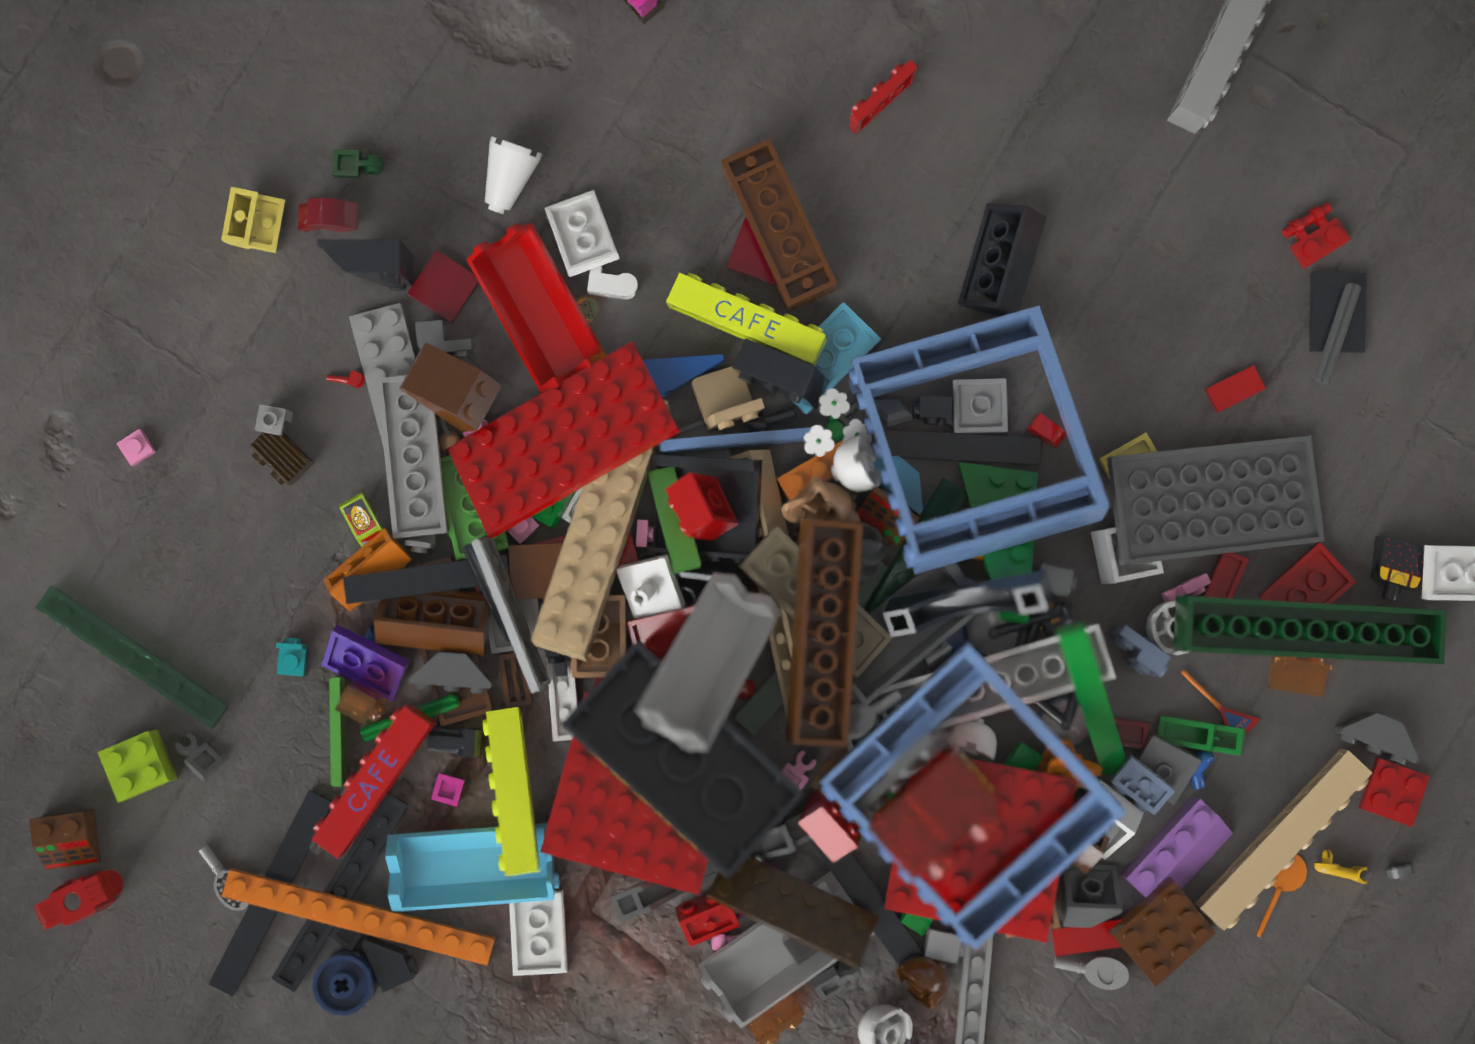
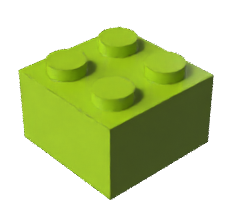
M158 729L144 732L98 752L118 803L178 779Z

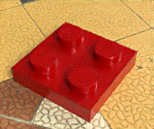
M1375 757L1371 769L1372 774L1368 777L1369 782L1365 786L1358 808L1413 827L1430 776Z

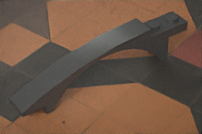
M802 813L779 822L749 856L762 861L796 851L797 845L811 840L812 838L798 823ZM709 862L707 863L702 884L715 879L718 870ZM644 880L610 896V900L621 923L642 913L646 914L686 891Z

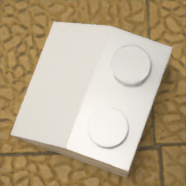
M1116 527L1091 532L1101 584L1118 583L1164 573L1161 561L1121 565Z
M1100 780L1099 782L1112 793L1127 812L1103 833L1110 838L1106 851L1102 856L1105 860L1136 833L1144 812Z

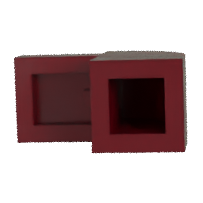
M333 198L307 199V203L299 204L298 230L310 232L325 229L339 233L358 230V203Z

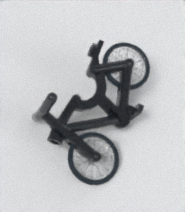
M1064 601L1059 606L1048 610L1029 613L1027 624L999 620L997 612L977 613L966 623V641L984 658L1018 648L1022 640L1023 629L1026 628L1029 629L1023 646L1036 642L1041 627L1047 638L1058 636L1051 623V619L1062 617L1066 626L1073 625L1074 617L1071 613L1073 604L1069 601ZM1076 691L1069 692V695H1059L1050 700L1045 699L1032 703L1040 709L1038 714L1040 720L1058 739L1072 740L1075 750L1084 746L1091 737Z

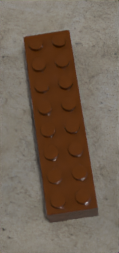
M801 520L786 728V741L792 744L848 747L863 528L861 523Z

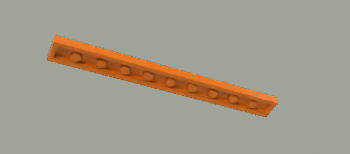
M233 868L228 872L222 897L483 965H488L495 940L493 936L401 912H392L390 909Z

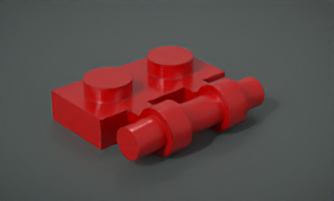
M1327 202L1321 206H1314L1308 211L1307 215L1300 219H1293L1288 223L1289 226L1281 230L1284 238L1288 239L1294 235L1298 242L1289 248L1303 269L1351 240L1338 218L1333 219L1329 223L1326 221L1325 215L1332 211L1330 204ZM1314 223L1318 229L1307 235L1305 228Z

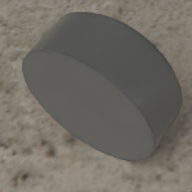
M1411 861L1396 862L1385 868L1388 879L1404 878L1415 873Z

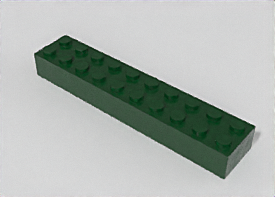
M1176 596L1173 650L1444 664L1447 610Z

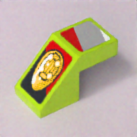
M362 492L339 504L344 518L361 547L383 530V527L378 522L375 510Z

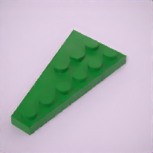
M959 462L957 466L959 475L962 477L965 497L968 499L970 509L1037 490L1038 473L962 462ZM1034 540L984 554V567L989 579L995 580L1032 573ZM997 611L999 620L1027 624L1029 620V613L1016 614Z

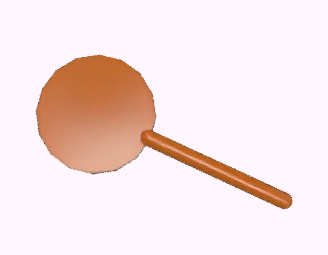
M1297 854L1294 856V863L1289 868L1282 869L1276 875L1277 880L1272 886L1277 889L1256 935L1258 937L1262 936L1281 891H1295L1306 880V864Z

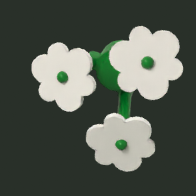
M831 388L827 390L826 396L823 395L819 398V403L821 404L820 412L824 416H829V422L825 425L824 429L820 425H815L811 428L810 433L804 435V440L807 442L805 444L807 453H816L819 457L824 456L825 451H831L834 448V443L842 438L843 442L860 436V438L865 437L871 443L872 436L868 435L865 424H862L859 419L851 420L849 426L845 427L840 421L836 420L840 417L841 413L844 414L849 411L850 405L846 401L847 395L845 393H838L836 389Z

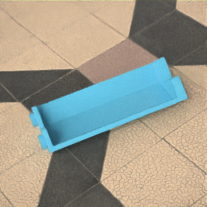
M548 823L535 824L541 872L509 877L505 875V871H500L498 855L502 854L501 843L497 844L495 827L387 835L385 858L390 872L388 898L392 912L555 900V889L560 888L559 872H555L554 856L540 852Z

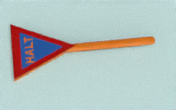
M1186 670L1181 671V674L1220 711L1225 726L1247 729V734L1259 722V718L1224 708Z

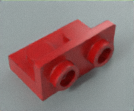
M707 894L693 900H687L675 907L679 924L690 947L740 927L734 910L708 899Z

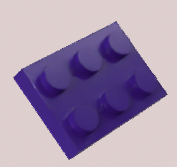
M337 624L332 630L321 666L393 702L399 693L409 661Z

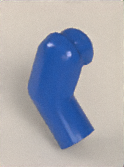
M1200 750L1195 753L1196 756L1201 758V763L1191 777L1194 790L1207 786L1203 772L1214 760L1211 751Z

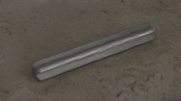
M1348 283L1345 285L1314 377V381L1319 384L1327 385L1330 383L1361 291V286L1358 284Z

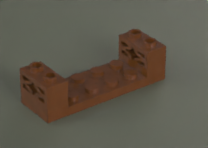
M766 139L722 159L721 171L731 193L736 194L777 283L776 290L786 312L789 313L835 292L837 281L771 139Z

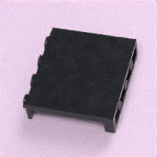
M652 454L651 465L658 466V469L674 467L678 480L690 472L717 477L739 524L715 540L694 538L698 555L707 556V561H723V557L732 558V563H742L759 544L762 460ZM656 509L655 546L648 547V551L657 552V557L667 555L668 550Z

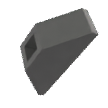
M438 652L409 678V683L416 684V689L433 690V685L443 686V691L459 692L460 687H471V693H487V689L494 688V681L470 654Z
M1367 712L1334 726L1333 732L1340 734V740L1356 745L1358 741L1366 745L1365 750L1377 755H1381L1383 751L1391 755L1390 760L1405 766L1407 761L1412 763L1418 762L1419 757L1402 722L1379 713Z

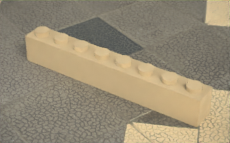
M1339 749L1194 905L1222 930L1225 931L1227 928L1230 929L1235 926L1243 910L1251 908L1258 901L1259 893L1264 888H1270L1276 882V875L1282 869L1285 870L1294 863V856L1301 849L1304 850L1312 844L1313 836L1319 829L1324 830L1332 822L1331 817L1337 810H1343L1350 803L1349 797L1355 791L1362 790L1368 784L1369 780L1367 778L1372 772L1349 750Z

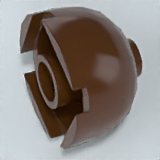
M916 955L905 960L895 970L899 982L902 983L904 980L907 982L910 989L906 991L925 1008L929 1009L932 1006V1010H935L947 996L949 979L945 973L947 968L941 960H932L924 955Z

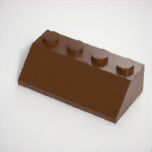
M456 590L382 599L374 619L375 643L483 656L489 634L491 610L482 593Z

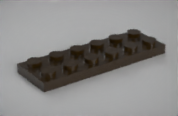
M748 856L729 879L725 878L718 871L707 894L708 899L855 968H858L880 917L752 856Z

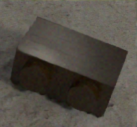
M262 432L249 446L254 451L252 457L262 466L267 464L273 470L270 473L271 476L281 485L285 482L292 486L314 464L284 432L282 435Z

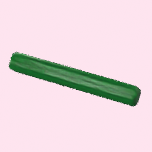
M452 693L417 706V708L429 717H433L457 708L460 705L457 694ZM391 717L361 728L360 733L363 740L375 739L384 728L388 730L393 723L390 719Z

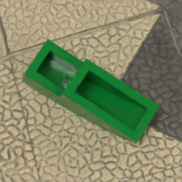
M1161 716L1158 736L1177 746L1243 756L1247 729Z

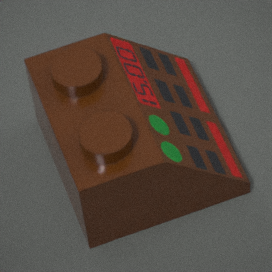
M878 487L873 488L856 512L861 522L869 523L880 531L883 537V544L891 547L893 544L897 547L905 538V535L900 536L896 520L900 519L897 509H891L888 495ZM909 511L913 525H915L920 518Z
M94 809L40 816L29 820L32 846L45 870L101 862Z

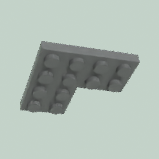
M941 728L923 735L885 770L887 775L855 803L861 812L869 809L873 812L881 808L889 800L887 797L888 793L891 792L893 794L902 789L909 782L907 777L919 773L930 763L927 758L934 757L936 754L939 755L950 745L947 740L952 735L948 730Z

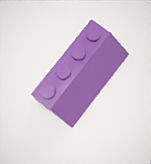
M1192 796L1120 875L1144 898L1169 877L1182 889L1229 839L1233 832L1200 798Z

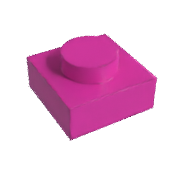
M441 772L438 773L431 799L457 807L466 780Z

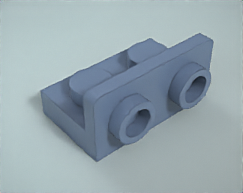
M1132 755L1117 772L1110 775L1113 789L1122 796L1129 795L1134 799V805L1144 813L1149 811L1155 815L1175 792L1173 786Z

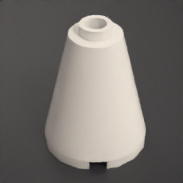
M491 136L485 203L489 204V210L503 214L504 210H511L541 160L542 154L537 152L536 157L531 156V149L502 140L500 145L495 143L497 138Z

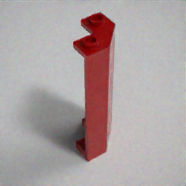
M517 223L506 230L507 234L500 241L490 244L485 241L476 245L473 248L474 252L466 260L538 389L543 393L550 388L556 389L562 386V381L587 367L593 368L592 364L607 355L534 225L529 223L521 226L520 223Z

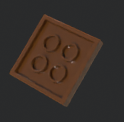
M1170 877L1109 930V933L1155 987L1216 934Z

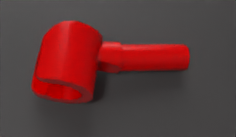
M352 370L349 378L327 374L326 380L348 384L359 389L365 381V376Z

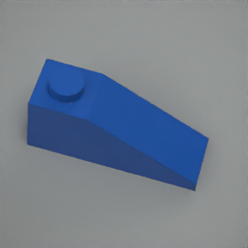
M721 354L646 359L643 361L662 398H667V393L676 392L691 383L693 379L703 376L724 364V356Z

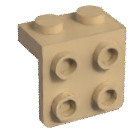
M732 366L697 377L691 382L708 430L718 427L720 431L734 426V422L738 420H743L744 423L758 418V413L765 408L762 398L752 400L746 382L738 378L739 374Z

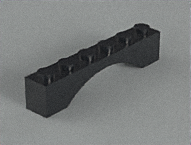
M1044 570L891 598L883 611V616L890 636L895 637L917 633L937 623L974 613L1002 611L1027 614L1048 610L1054 594L1047 572Z

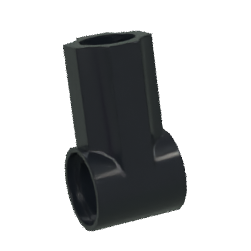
M432 728L428 735V751L457 753L458 756L481 757L483 729Z

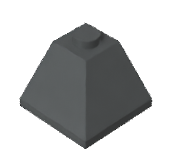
M1070 863L1062 871L1061 912L1063 927L1091 928L1122 913L1123 907L1116 865L1095 864L1086 874Z

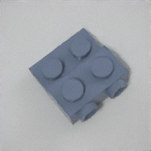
M1115 625L1109 634L1115 638L1113 643L1125 651L1127 649L1130 650L1125 659L1131 662L1129 667L1141 675L1144 673L1147 676L1151 674L1153 677L1156 675L1162 677L1168 670L1170 664L1167 662L1171 657L1128 626Z

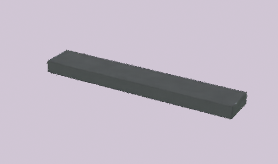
M484 535L471 541V544L531 693L540 691L550 684L549 677L537 647L531 641V632L494 539Z

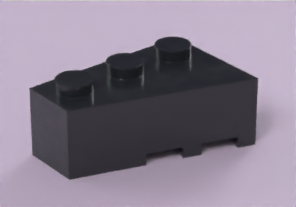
M745 339L732 366L739 374L738 378L749 384L757 382L762 385L761 388L771 393H781L785 395V398L795 403L805 404L817 410L820 404L819 398L824 395L830 382L816 366L748 339Z

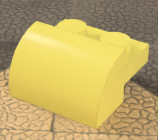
M231 187L222 241L245 249L253 248L276 253L285 200L260 195L255 191Z

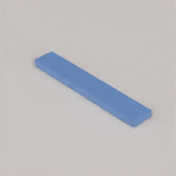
M812 427L669 439L658 444L659 453L668 454L806 442L804 435L810 433Z

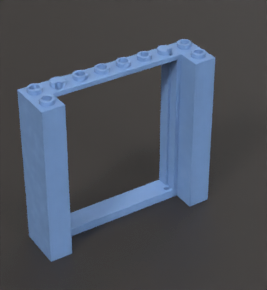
M1040 306L852 359V369L848 370L850 389L852 394L857 393L856 398L860 410L865 409L867 418L864 419L868 435L873 434L875 443L872 444L873 453L876 460L881 459L883 468L880 469L883 484H889L891 494H888L889 503L892 510L897 509L900 518L896 520L900 536L905 535L907 545H904V559L907 568H913L914 575L1103 520L1109 508V503ZM1038 350L1082 477L913 525L873 397Z
M968 641L827 770L820 782L823 785L821 788L822 792L831 801L836 799L842 806L840 811L849 821L855 820L861 826L859 829L861 834L869 842L874 840L880 846L878 851L882 857L889 863L893 860L900 868L898 870L899 875L908 884L912 881L919 888L917 893L926 904L932 902L938 909L936 912L938 917L946 925L951 923L956 928L957 932L955 934L966 946L971 944L975 950L1127 813L1112 793L1088 771ZM987 680L1084 783L1090 792L955 913L853 802L885 774V770L923 735L936 727Z

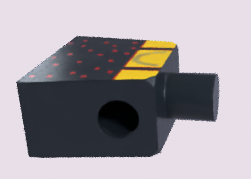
M1386 535L1375 537L1371 579L1384 583L1382 599L1397 602L1401 589L1413 590L1417 588L1423 576V546Z

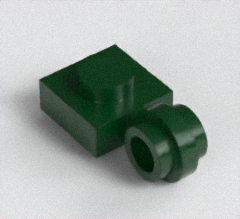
M333 149L332 176L334 178L361 179V168H365V173L369 175H381V170H384L385 163L382 162V157L369 155L366 156V160H362V152L360 150Z

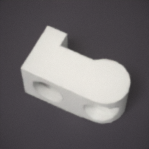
M602 266L590 270L587 288L589 295L631 299L638 292V283L632 274L622 273L619 276L602 273Z

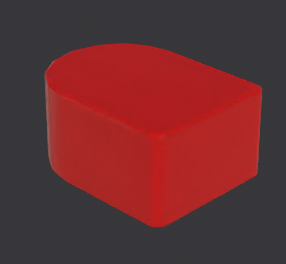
M1041 413L1034 415L1026 427L1028 432L1037 438H1041L1043 442L1054 448H1058L1067 435L1063 428Z

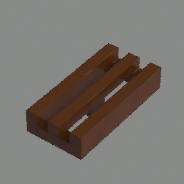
M515 653L498 655L506 708L533 704L532 693L523 671L526 700H522L516 663L517 656ZM506 659H510L516 696L515 702L511 701Z

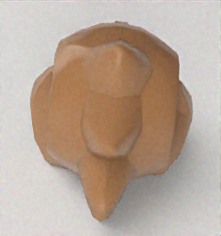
M814 476L809 485L803 491H799L795 498L790 499L784 504L782 509L784 517L793 523L798 522L800 524L801 520L860 522V518L855 511L857 504L852 501L849 493L836 484L824 482L818 476Z

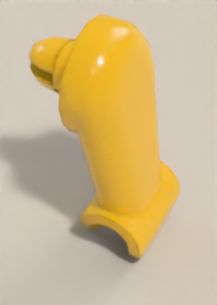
M1324 850L1321 862H1314V867L1318 872L1352 879L1362 884H1367L1368 880L1360 878V873L1367 870V867L1354 866L1347 868L1333 863L1331 850H1328V852Z

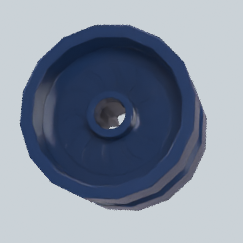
M344 949L335 952L318 967L313 977L312 990L316 1001L324 1010L333 1015L346 1016L359 1011L374 996L379 983L366 953L359 949H353L352 951ZM344 979H347L349 983L346 984L344 982Z

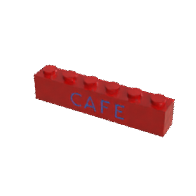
M411 703L403 708L399 706L390 718L393 723L389 729L384 728L375 739V742L378 744L373 752L369 750L363 756L359 763L362 765L359 772L351 774L344 784L347 789L343 795L340 796L338 794L331 802L329 808L332 811L327 818L323 816L313 829L316 831V834L311 840L337 859L348 851L437 723Z

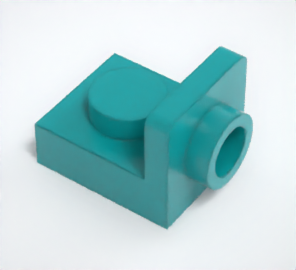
M285 637L284 642H276V648H279L277 674L306 676L309 644H301V638Z

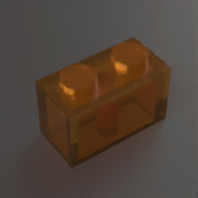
M358 684L347 685L335 710L365 725L382 718L387 708L384 705L386 698Z

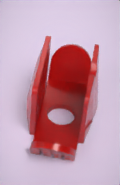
M109 869L67 880L49 894L50 898L34 905L38 920L44 930H48L60 923L63 926L76 924L114 903L117 900L115 896L119 895L123 890V879L117 871ZM69 893H75L81 899V905L77 910H69L65 906V897Z

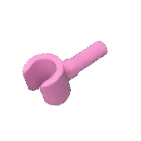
M720 934L712 938L711 948L718 951L726 943H729L739 935L727 936Z

